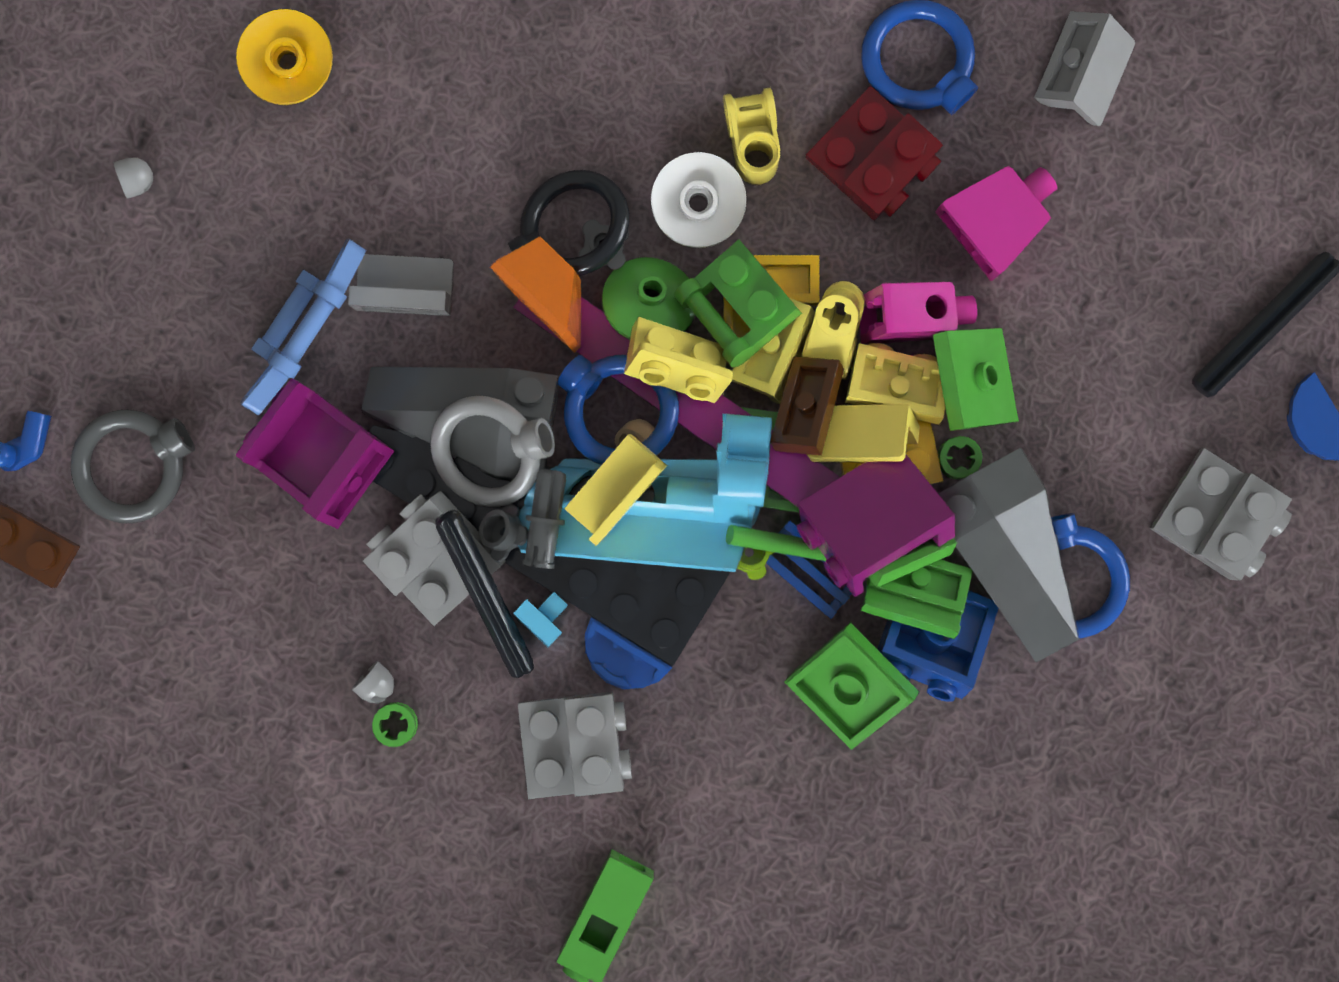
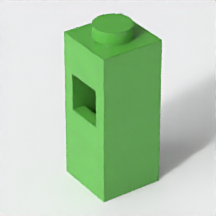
M611 849L559 951L556 963L564 966L562 971L567 976L578 982H589V980L602 982L654 879V870Z

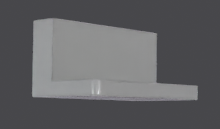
M1070 11L1034 98L1039 103L1048 107L1074 109L1089 124L1101 126L1135 46V40L1111 14Z
M364 254L358 266L357 286H349L348 305L356 311L450 316L453 261L443 258Z

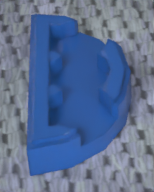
M1309 373L1295 386L1294 393L1289 401V414H1287L1289 429L1293 439L1305 452L1323 460L1339 461V412L1316 373Z
M591 617L585 632L586 655L593 671L606 683L621 689L644 688L659 682L671 670L672 666L594 617Z

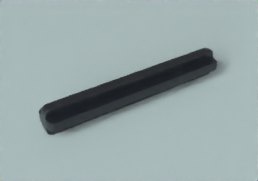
M1329 252L1317 255L1193 378L1192 384L1207 398L1215 396L1339 273V261Z
M450 510L439 515L435 519L436 530L508 672L514 678H520L524 674L531 673L534 669L533 658L460 512Z

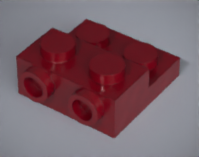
M870 85L806 154L805 158L875 221L883 211L891 217L909 198V195L904 191L915 177L923 183L942 161L936 154L940 151L943 144L912 115L907 113L903 116Z

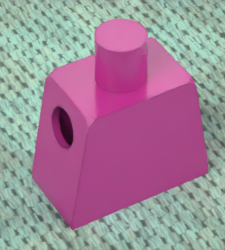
M1007 166L946 199L935 212L989 280L992 281L1008 268L1051 219L1041 202L1057 190V184L1051 174L1042 167H1039L1022 180L1013 168Z
M952 282L881 284L863 294L865 307L860 322L861 344L933 339V334L956 331L958 325L974 324L977 319L975 297L973 295L955 296V287ZM876 308H882L883 322H877Z

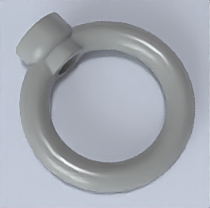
M488 396L465 397L447 406L434 424L430 443L435 468L444 483L462 499L484 507L509 505L526 495L537 479L541 459L551 457L555 449L554 435L545 419L539 418L527 421L519 411L508 403ZM475 415L487 416L501 422L511 431L512 449L515 455L521 458V465L516 477L510 483L497 488L483 487L468 480L456 467L451 455L450 439L454 428L463 419Z

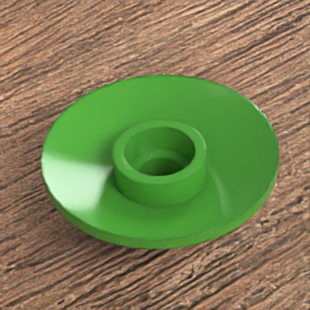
M643 257L629 260L621 268L613 270L605 282L602 293L604 314L610 325L620 335L629 340L632 326L638 317L685 332L691 325L695 314L690 308H683L675 299L674 293L689 278L677 266L658 258ZM643 290H654L658 292L660 295L657 297H649L644 293Z

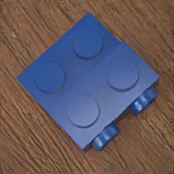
M968 590L964 613L960 621V633L955 639L888 619L877 650L908 681L911 678L928 685L927 693L930 696L947 702L954 701L955 697L963 699L974 688L999 608L993 600Z

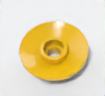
M278 9L260 15L246 27L237 46L236 60L242 80L255 95L273 104L291 105L311 98L323 87L331 72L333 54L327 34L313 18L296 10ZM285 54L296 56V64L290 69H283L280 66V60Z

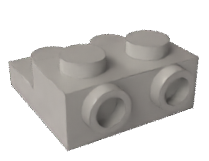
M1202 448L1196 454L1149 529L1229 580L1241 581L1244 575L1247 577L1255 575L1263 565L1266 554L1261 551V548L1270 535L1277 537L1289 524L1292 514L1286 509L1292 499L1254 474H1244L1207 449Z
M441 490L428 501L420 494L399 513L405 522L395 531L387 525L366 544L372 552L363 560L395 597L402 591L433 626L469 596L436 530L435 519L439 515L450 510L459 511ZM460 512L492 575L506 561H497L491 557V548L486 547L481 542L479 532Z
M613 691L518 702L528 799L575 794V797L623 791V779H632L629 749L620 750L618 731L627 730L624 702H615Z

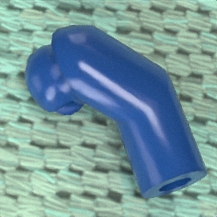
M27 411L21 436L7 443L0 442V468L2 470L17 471L42 456L51 421L50 415Z

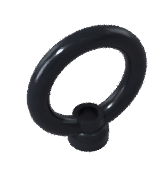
M572 170L560 173L545 181L530 196L522 212L520 235L509 241L508 245L511 251H514L540 237L539 222L542 213L547 205L558 195L574 189L594 191L602 196L610 209L611 219L608 232L602 242L591 252L579 257L563 258L575 269L578 276L587 275L606 265L622 247L630 222L627 200L621 189L611 179L600 173L590 170Z

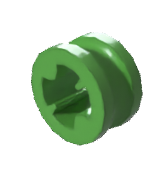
M958 436L948 439L941 445L937 453L942 473L951 479H964L978 471L982 464L981 448L976 441L969 437ZM964 446L967 447L971 452V456L966 458L972 460L969 468L966 469L963 466L952 469L947 461L953 458L947 456L949 449L953 447L959 450Z
M400 702L389 703L379 709L374 715L372 722L373 733L376 739L389 747H398L407 743L416 734L418 720L414 710L407 704ZM393 711L403 714L400 720L406 718L408 722V728L401 730L397 738L389 736L390 729L385 731L382 723L383 720L392 717Z

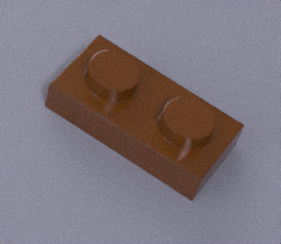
M793 357L770 440L775 451L822 455L844 372L840 360Z
M0 501V559L45 585L57 588L80 546Z

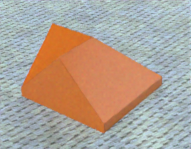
M542 237L534 239L492 264L490 268L505 286L575 353L581 347V279L575 269Z

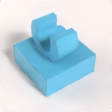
M553 592L538 609L526 599L513 615L549 648L562 634L552 622L568 605Z

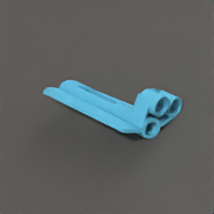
M723 414L722 441L717 446V459H661L667 467L651 484L655 493L653 501H636L597 546L589 541L593 534L564 508L576 496L568 495L572 488L586 476H593L601 465L588 458L563 459L558 466L550 469L566 474L560 518L565 520V525H559L555 556L736 572L745 547L727 544L726 532L730 525L752 528L758 518L761 507L764 506L769 469L772 417ZM536 482L527 493L524 506L519 514L522 526L527 527L528 530L530 521L525 519L526 515H531ZM527 541L522 546L518 545L521 553H526Z

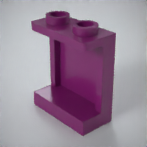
M290 379L286 386L280 389L274 396L270 408L259 423L246 434L243 445L236 453V457L258 469L304 505L302 509L315 520L338 529L391 457L394 450L318 393L299 381Z
M907 454L905 459L900 462H865L798 503L801 523L797 525V529L802 539L811 550L817 547L827 559L824 561V566L831 579L838 587L845 584L855 597L864 592L863 581L867 577L930 538L940 547L955 537V514Z

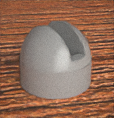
M125 158L113 162L127 199L139 196L150 189L153 183V172L145 161L139 158Z
M376 661L368 669L370 672L364 678L362 675L351 690L361 699L369 703L379 704L393 693L395 685L390 672L380 662Z

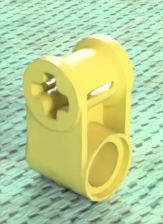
M771 87L764 88L762 94L738 98H733L731 94L723 95L728 135L732 140L736 169L740 177L753 185L769 182L778 169L780 159L777 116ZM761 150L769 156L770 162L763 167H754L746 161L745 156L751 151Z
M839 281L826 289L822 300H820L816 308L813 323L802 353V357L840 360L844 368L842 376L844 380L847 379L858 341L856 337L865 307L864 295L857 285L847 281ZM836 302L845 304V315L836 313Z

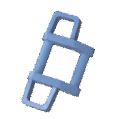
M346 239L324 281L319 280L305 270L301 271L295 281L298 283L262 339L258 337L251 348L255 353L266 359L269 366L240 401L242 406L259 415L289 378H295L302 367L299 361L334 307L340 309L347 296L344 293L366 252L364 248L352 240ZM313 295H317L318 297L316 298V300L314 301V303L302 319L301 323L299 324V326L297 327V329L285 345L284 349L280 351L279 347L281 346L286 336L288 335V333L290 332V330L302 314L303 310L305 309Z

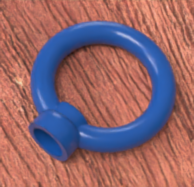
M929 0L904 1L883 11L868 28L861 51L863 70L870 85L889 103L911 110H925L942 105L950 115H953L977 91L978 86L970 79L975 63L974 41L965 22L950 8ZM923 19L934 22L945 29L954 42L956 48L954 68L934 88L919 91L903 88L894 83L882 67L880 51L883 40L893 27L904 21Z
M624 354L604 357L593 363L583 355H578L564 368L558 379V385L567 392L564 405V421L567 433L574 446L585 457L600 465L606 461L615 448L602 445L590 435L583 419V406L585 400L590 398L599 388L602 379L615 374H624L627 355ZM650 385L658 397L660 415L657 426L652 434L641 443L655 455H658L667 446L676 430L679 419V401L675 390Z
M1074 513L1051 517L1060 550L1075 545L1088 547L1102 557L1109 569L1111 586L1106 601L1091 616L1076 620L1080 639L1093 636L1109 627L1119 617L1126 605L1130 591V573L1127 562L1118 546L1110 538L1094 529L1078 526Z

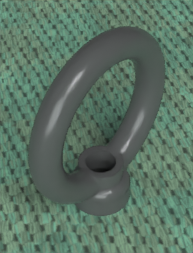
M129 409L111 411L90 422L78 436L71 455L72 481L81 500L97 515L113 522L126 524L146 521L161 513L175 498L183 477V457L193 452L195 445L184 424L177 418H173L163 424L157 418L141 411ZM126 428L135 429L148 435L154 452L163 460L164 466L162 480L157 490L148 499L128 505L113 502L98 490L93 481L90 466L91 457L98 442L106 434L114 430Z

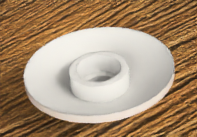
M704 152L681 155L670 161L655 179L651 193L653 216L663 233L678 244L692 248H706L717 245L729 238L739 227L746 209L744 183L736 169L719 156ZM701 195L705 197L708 202L706 209L700 212L694 211L689 205V201L693 196Z

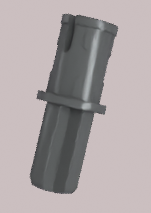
M541 469L537 473L531 515H526L525 519L530 521L525 559H523L524 565H535V567L547 569L555 568L554 559L559 525H565V520L560 518L566 474L561 471Z

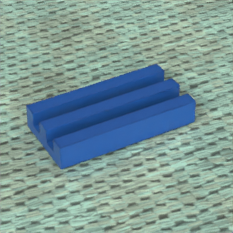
M790 520L779 531L780 534H791L792 536L801 537L797 526ZM771 554L766 564L829 619H832L837 610L850 598L849 596L852 593L847 586L840 590L804 557L785 554L835 598L830 604H827Z

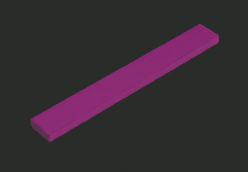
M581 297V347L576 353L583 355L592 363L612 355H627L630 340L620 335L610 325L604 312ZM520 300L516 302L513 307L516 311L562 342ZM625 374L610 376L660 411L658 397L650 385L644 383L641 379ZM676 391L679 401V419L677 424L716 451L718 443L722 441L723 414L752 416L722 394L715 403L706 400H695L687 394ZM770 444L768 480L766 485L797 508L800 501L840 478V476L820 462H812L807 454L775 451Z

